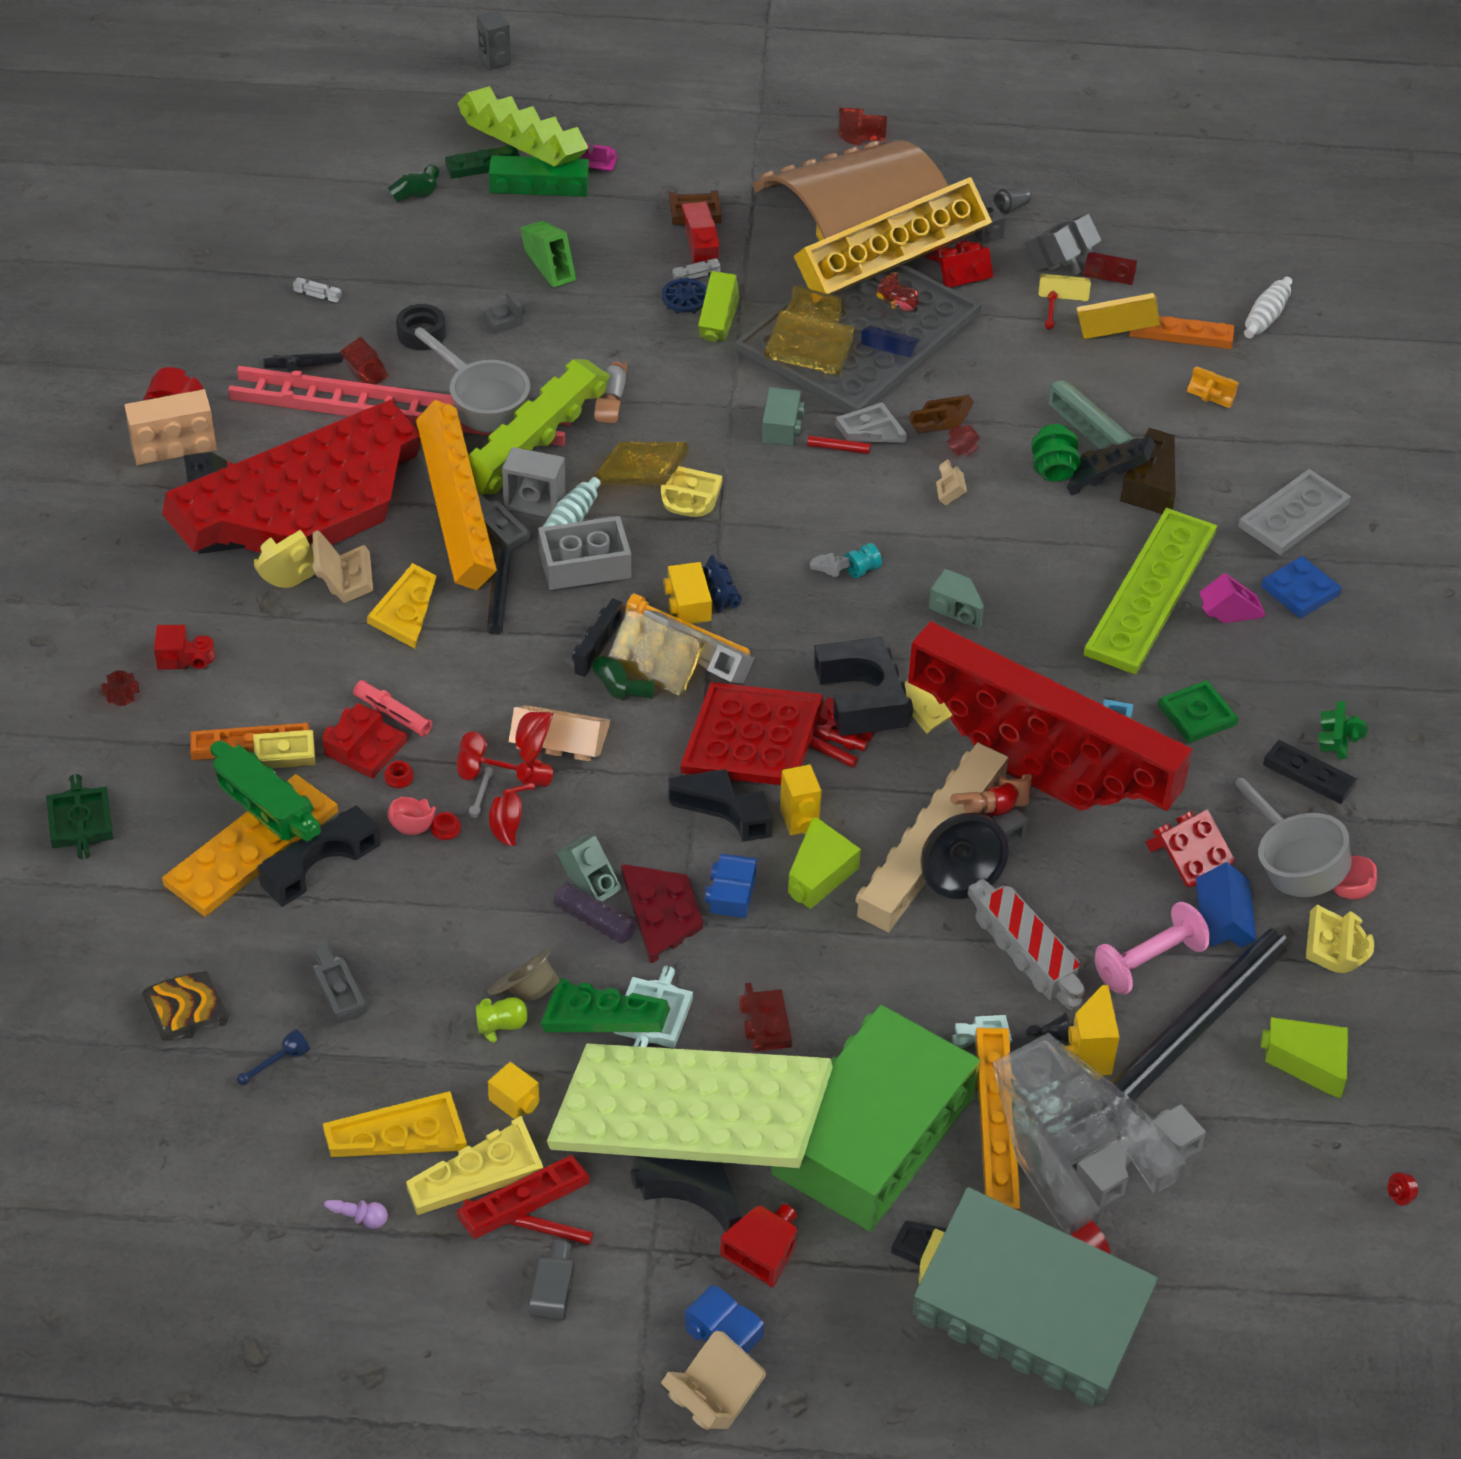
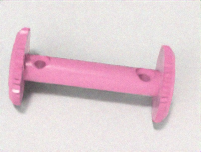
M1178 902L1173 905L1171 910L1173 927L1162 931L1122 955L1112 945L1102 944L1098 946L1095 952V965L1102 981L1112 991L1124 995L1129 993L1133 987L1131 969L1137 968L1181 942H1184L1194 952L1206 950L1210 935L1208 926L1200 912L1188 903Z

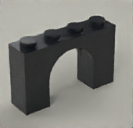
M882 637L814 645V669L820 685L846 681H862L876 686L867 691L833 695V719L840 736L908 727L909 715L913 714L912 700L910 697H906L905 683L903 680H899L897 664H892L890 647H885Z

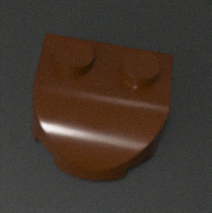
M970 395L930 400L925 403L922 410L912 411L909 420L917 434L953 429L963 423L974 401Z

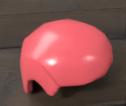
M401 796L392 801L388 809V819L391 825L400 833L415 836L429 829L434 819L436 807L430 808L427 799L418 801L412 797Z
M1352 856V865L1349 873L1332 890L1339 897L1349 900L1366 898L1375 890L1377 884L1376 864L1369 858Z

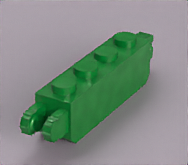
M221 740L213 742L212 746H210V751L215 757L213 767L216 771L218 786L281 840H291L298 836L305 841H309L321 833L320 824L312 815L314 808L308 797L298 794L288 781L281 780L270 766L266 767L253 752L246 751L240 745L233 748Z

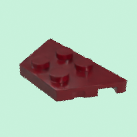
M627 864L621 865V874L650 963L659 960V954L669 947L675 949L683 943L685 938L692 937L703 929V920L688 875Z

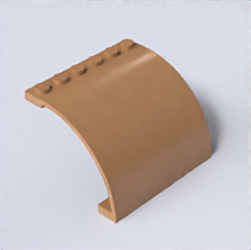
M893 140L879 144V141L866 144L865 149L858 150V147H853L845 150L844 154L840 156L837 153H832L824 156L823 160L819 162L816 159H811L803 162L802 166L795 168V165H790L782 168L781 172L774 174L773 171L760 174V179L752 183L755 193L781 185H786L793 190L809 209L824 239L948 187L942 173L929 156L916 145L904 140Z

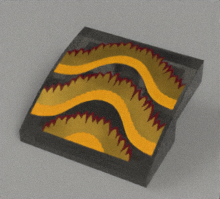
M207 971L174 977L152 985L142 992V996L163 1041L193 1038L196 1029L225 1026L228 1020V1015Z

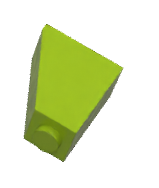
M711 271L698 324L700 337L707 341H726L740 299L737 275Z
M817 817L813 818L789 872L788 893L795 901L801 902L809 909H812L859 869L861 849Z
M1271 1017L1268 1030L1262 1029L1260 1048L1265 1049V1062L1334 1097L1341 1098L1347 1081L1348 1028Z

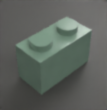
M769 387L762 422L763 443L793 446L795 435L800 436L802 420L798 418L804 417L805 402H800L801 391Z

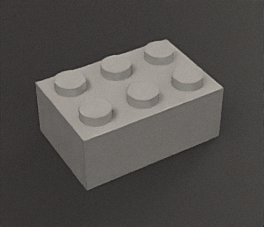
M620 516L538 528L539 555L549 590L631 578V551Z

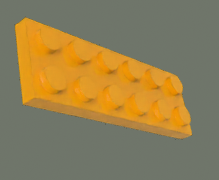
M297 774L287 780L301 796L305 795L311 801L314 808L312 815L319 822L320 826L338 812V804ZM247 811L162 877L163 885L206 917L259 875L257 866L262 864L264 860L275 856L286 849L291 843L297 842L302 838L296 836L291 840H281Z

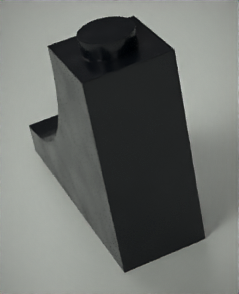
M635 1156V1169L630 1170L634 1188H640L644 1200L673 1198L696 1204L714 1216L725 1232L742 1219L721 1162Z

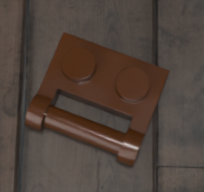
M718 190L699 194L669 192L672 225H685L681 208L682 204L706 202L714 223H721L722 215Z

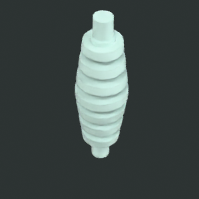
M592 477L588 483L581 482L577 485L576 488L556 504L543 527L583 521L598 496L596 489L601 484L600 480Z

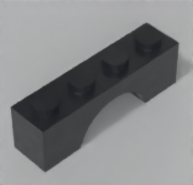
M357 805L341 812L336 818L320 826L321 833L314 836L311 840L305 841L300 839L297 842H293L286 849L273 857L267 858L262 864L257 866L260 886L281 907L307 892L305 876L309 868L317 861L332 856H343L358 860L380 846L378 825Z

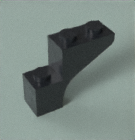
M727 769L668 778V799L672 806L720 817L729 821L738 830L742 842L770 838L772 836V815L764 791L734 795Z

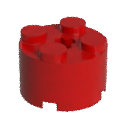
M164 367L157 370V373L151 378L143 401L203 390V386L196 377L193 376L191 379L186 376V371L182 369Z

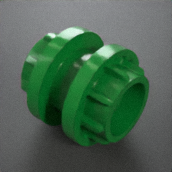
M1051 424L1041 428L1038 434L1034 436L1031 441V450L1034 455L1033 468L1039 475H1042L1044 480L1050 482L1065 481L1080 466L1076 434L1070 431L1067 426Z

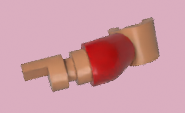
M1026 774L1022 776V779H1007L1006 776L1000 775L997 787H990L987 791L980 793H955L951 795L950 801L954 805L964 804L966 813L979 814L982 812L989 813L991 816L1009 813L1014 806L1029 804L1032 776Z

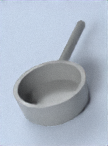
M421 327L415 329V335L458 370L450 382V393L453 407L457 408L459 420L463 424L476 431L493 433L501 424L507 426L516 418L514 413L529 400L530 381L522 369L514 364L500 360H482L467 365Z
M1238 778L1235 781V786L1273 825L1261 839L1258 847V856L1269 880L1277 890L1295 897H1313L1334 889L1343 881L1350 871L1352 856L1349 833L1340 820L1322 813H1305L1283 819L1244 778Z

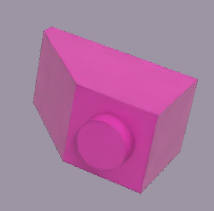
M1227 573L1222 574L1199 592L1203 600L1202 608L1210 618L1215 617L1223 623L1259 619L1266 615L1258 596Z

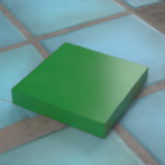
M1208 680L1158 699L1157 705L1188 744L1238 724L1239 718Z

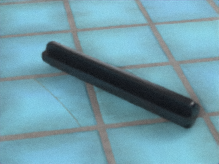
M497 548L495 550L494 561L497 571L492 575L487 632L491 635H499L503 632L510 551L507 548Z

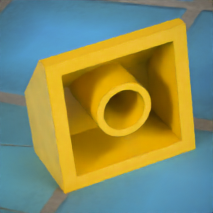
M1102 985L1076 1012L1074 1025L1069 1026L1068 1037L1070 1045L1065 1046V1052L1071 1058L1070 1063H1072L1074 1077L1112 1075L1120 1036L1108 985Z

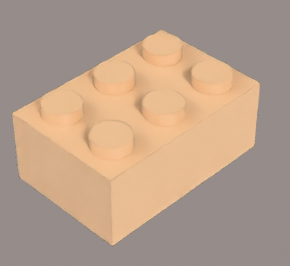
M205 389L124 404L136 465L217 450L212 413Z

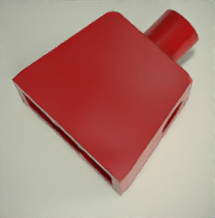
M781 1204L775 1213L763 1206H756L721 1236L720 1256L773 1288L797 1244L798 1229L792 1225L797 1218L796 1211L787 1204Z

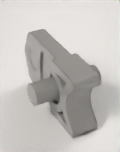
M834 553L819 555L810 562L812 570L826 572V574L832 577L839 576V572L842 569L850 567L848 557H834Z

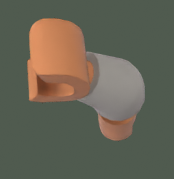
M626 361L624 363L612 362L604 370L610 377L607 381L606 391L596 400L594 418L598 422L616 423L618 421L621 396L627 379L628 364Z

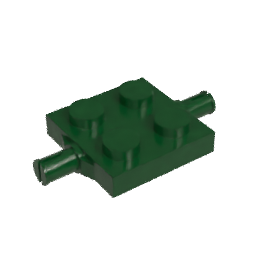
M73 774L69 777L70 790L59 794L46 795L50 841L52 849L76 845L77 857L84 860L83 850L85 859L90 857L89 843L114 839L107 786L92 789L83 788L82 776L76 774L77 783H75Z

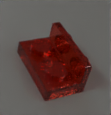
M745 983L744 995H739L741 1014H747L748 1020L744 1021L746 1040L752 1039L754 1052L792 1048V1037L782 989L753 992L752 983Z

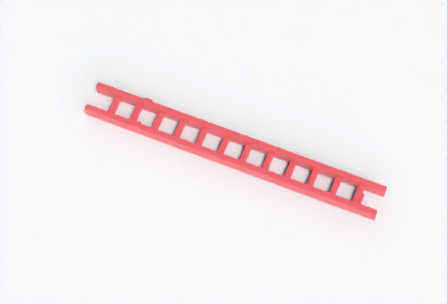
M238 366V380L258 382L255 389L231 385L228 388L229 400L351 416L375 406L366 404L368 398L385 401L391 399L393 402L411 404L409 410H400L415 426H417L416 419L423 413L417 411L419 405L429 406L434 400L453 406L451 395L303 375L302 371L288 373ZM266 384L283 386L281 392L264 390ZM292 387L308 389L306 396L296 395L291 389ZM317 391L334 393L332 399L315 397ZM343 394L359 397L357 403L340 400ZM460 421L462 432L486 436L492 434L471 429ZM560 422L559 424L571 426L572 422ZM556 431L554 440L549 444L564 446L565 432Z

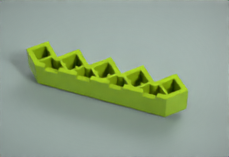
M490 86L468 92L457 103L468 125L552 166L577 160L589 149L578 127L563 131L556 117L540 120L533 106L518 110L512 96L497 100Z
M572 359L565 366L567 371L559 379L554 376L540 389L541 395L534 402L528 400L514 413L516 418L509 425L501 424L488 436V441L490 442L481 450L476 447L468 455L477 492H480L482 495L497 494L503 486L502 468L511 448L515 447L532 451L534 446H548L554 440L556 429L560 422H574L582 411L581 406L585 399H599L606 391L610 375L587 359Z

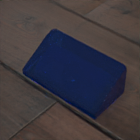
M874 326L863 328L861 344L906 357L911 356L919 340L918 338Z

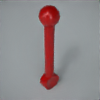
M1054 290L1047 295L1049 310L1045 327L1049 330L1055 326L1053 311L1054 301L1058 294Z

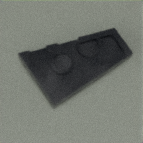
M1152 437L1136 438L1127 443L1112 444L1103 449L1089 450L1083 453L1080 457V466L1074 471L1067 486L1071 496L1079 493V487L1091 482L1095 486L1102 483L1103 478L1112 472L1120 475L1148 462L1156 445Z

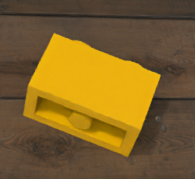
M701 562L668 566V578H663L665 595L670 594L671 597L669 598L670 614H675L677 618L691 624L711 621L712 600Z
M811 764L782 770L780 811L790 836L801 833L806 834L811 820L815 817L820 819L822 791Z

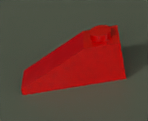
M707 203L682 204L681 208L692 264L701 261L707 263V260L718 259L720 246L716 226Z

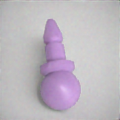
M327 1200L324 1202V1206L334 1213H342L350 1217L355 1216V1223L360 1224L363 1222L366 1227L371 1229L382 1227L388 1218L386 1208L378 1202L366 1204L365 1201L360 1200L358 1206L350 1202L344 1203L342 1200Z

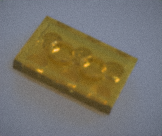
M781 309L764 351L765 358L840 376L855 335V327Z
M619 442L597 471L595 477L600 480L601 484L666 485L690 450L686 442Z
M628 609L608 657L618 660L626 671L647 681L654 680L655 685L678 696H683L705 643L636 610Z

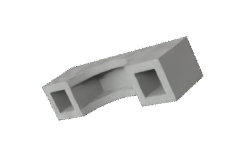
M645 610L634 635L659 648L686 657L702 665L707 671L734 683L744 684L755 658L657 611Z
M1182 1104L1172 1110L1166 1109L1156 1119L1146 1125H1137L1125 1137L1111 1140L1102 1150L1095 1154L1088 1153L1083 1156L1077 1164L1074 1182L1099 1210L1125 1195L1129 1178L1126 1168L1132 1162L1144 1157H1158L1177 1165L1202 1150L1206 1131Z

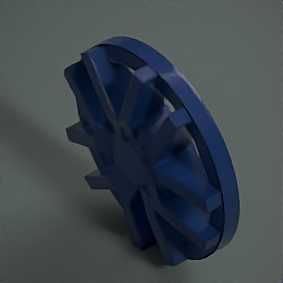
M675 279L663 287L662 300L668 310H676L675 313L677 314L680 312H692L695 314L696 310L703 308L707 287L695 279Z

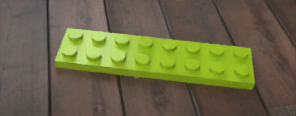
M1166 508L1086 644L1083 656L1137 675L1214 538L1217 525Z

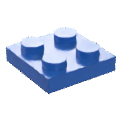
M1303 556L1263 578L1261 585L1263 589L1300 619L1338 597L1342 589L1341 586Z

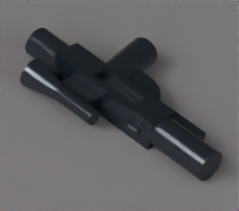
M342 352L273 355V357L263 358L264 368H287L289 371H295L297 367L343 362Z

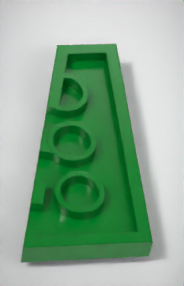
M559 978V982L555 986L540 1024L544 1032H662L670 1007L665 999L636 993L626 996L621 995L617 989L607 988L605 991L594 989L592 984L581 982L578 986L570 984L568 979Z

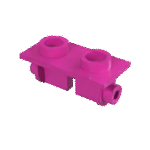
M586 143L589 149L578 159H589V168L613 172L618 158L616 150L612 149V146L594 144L593 151H590V144Z

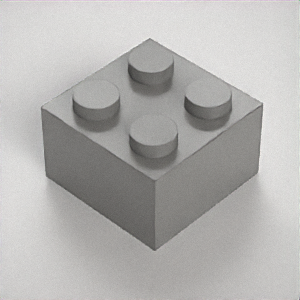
M515 447L511 448L502 468L504 507L509 510L549 517L556 504L566 496L565 457Z

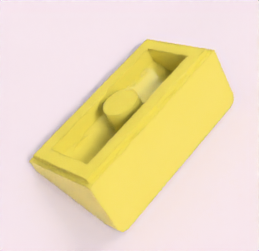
M1041 273L1038 294L1041 297H1047L1054 290L1058 294L1057 298L1088 301L1091 281L1089 278Z
M313 730L253 734L254 754L266 767L270 766L274 769L316 765Z

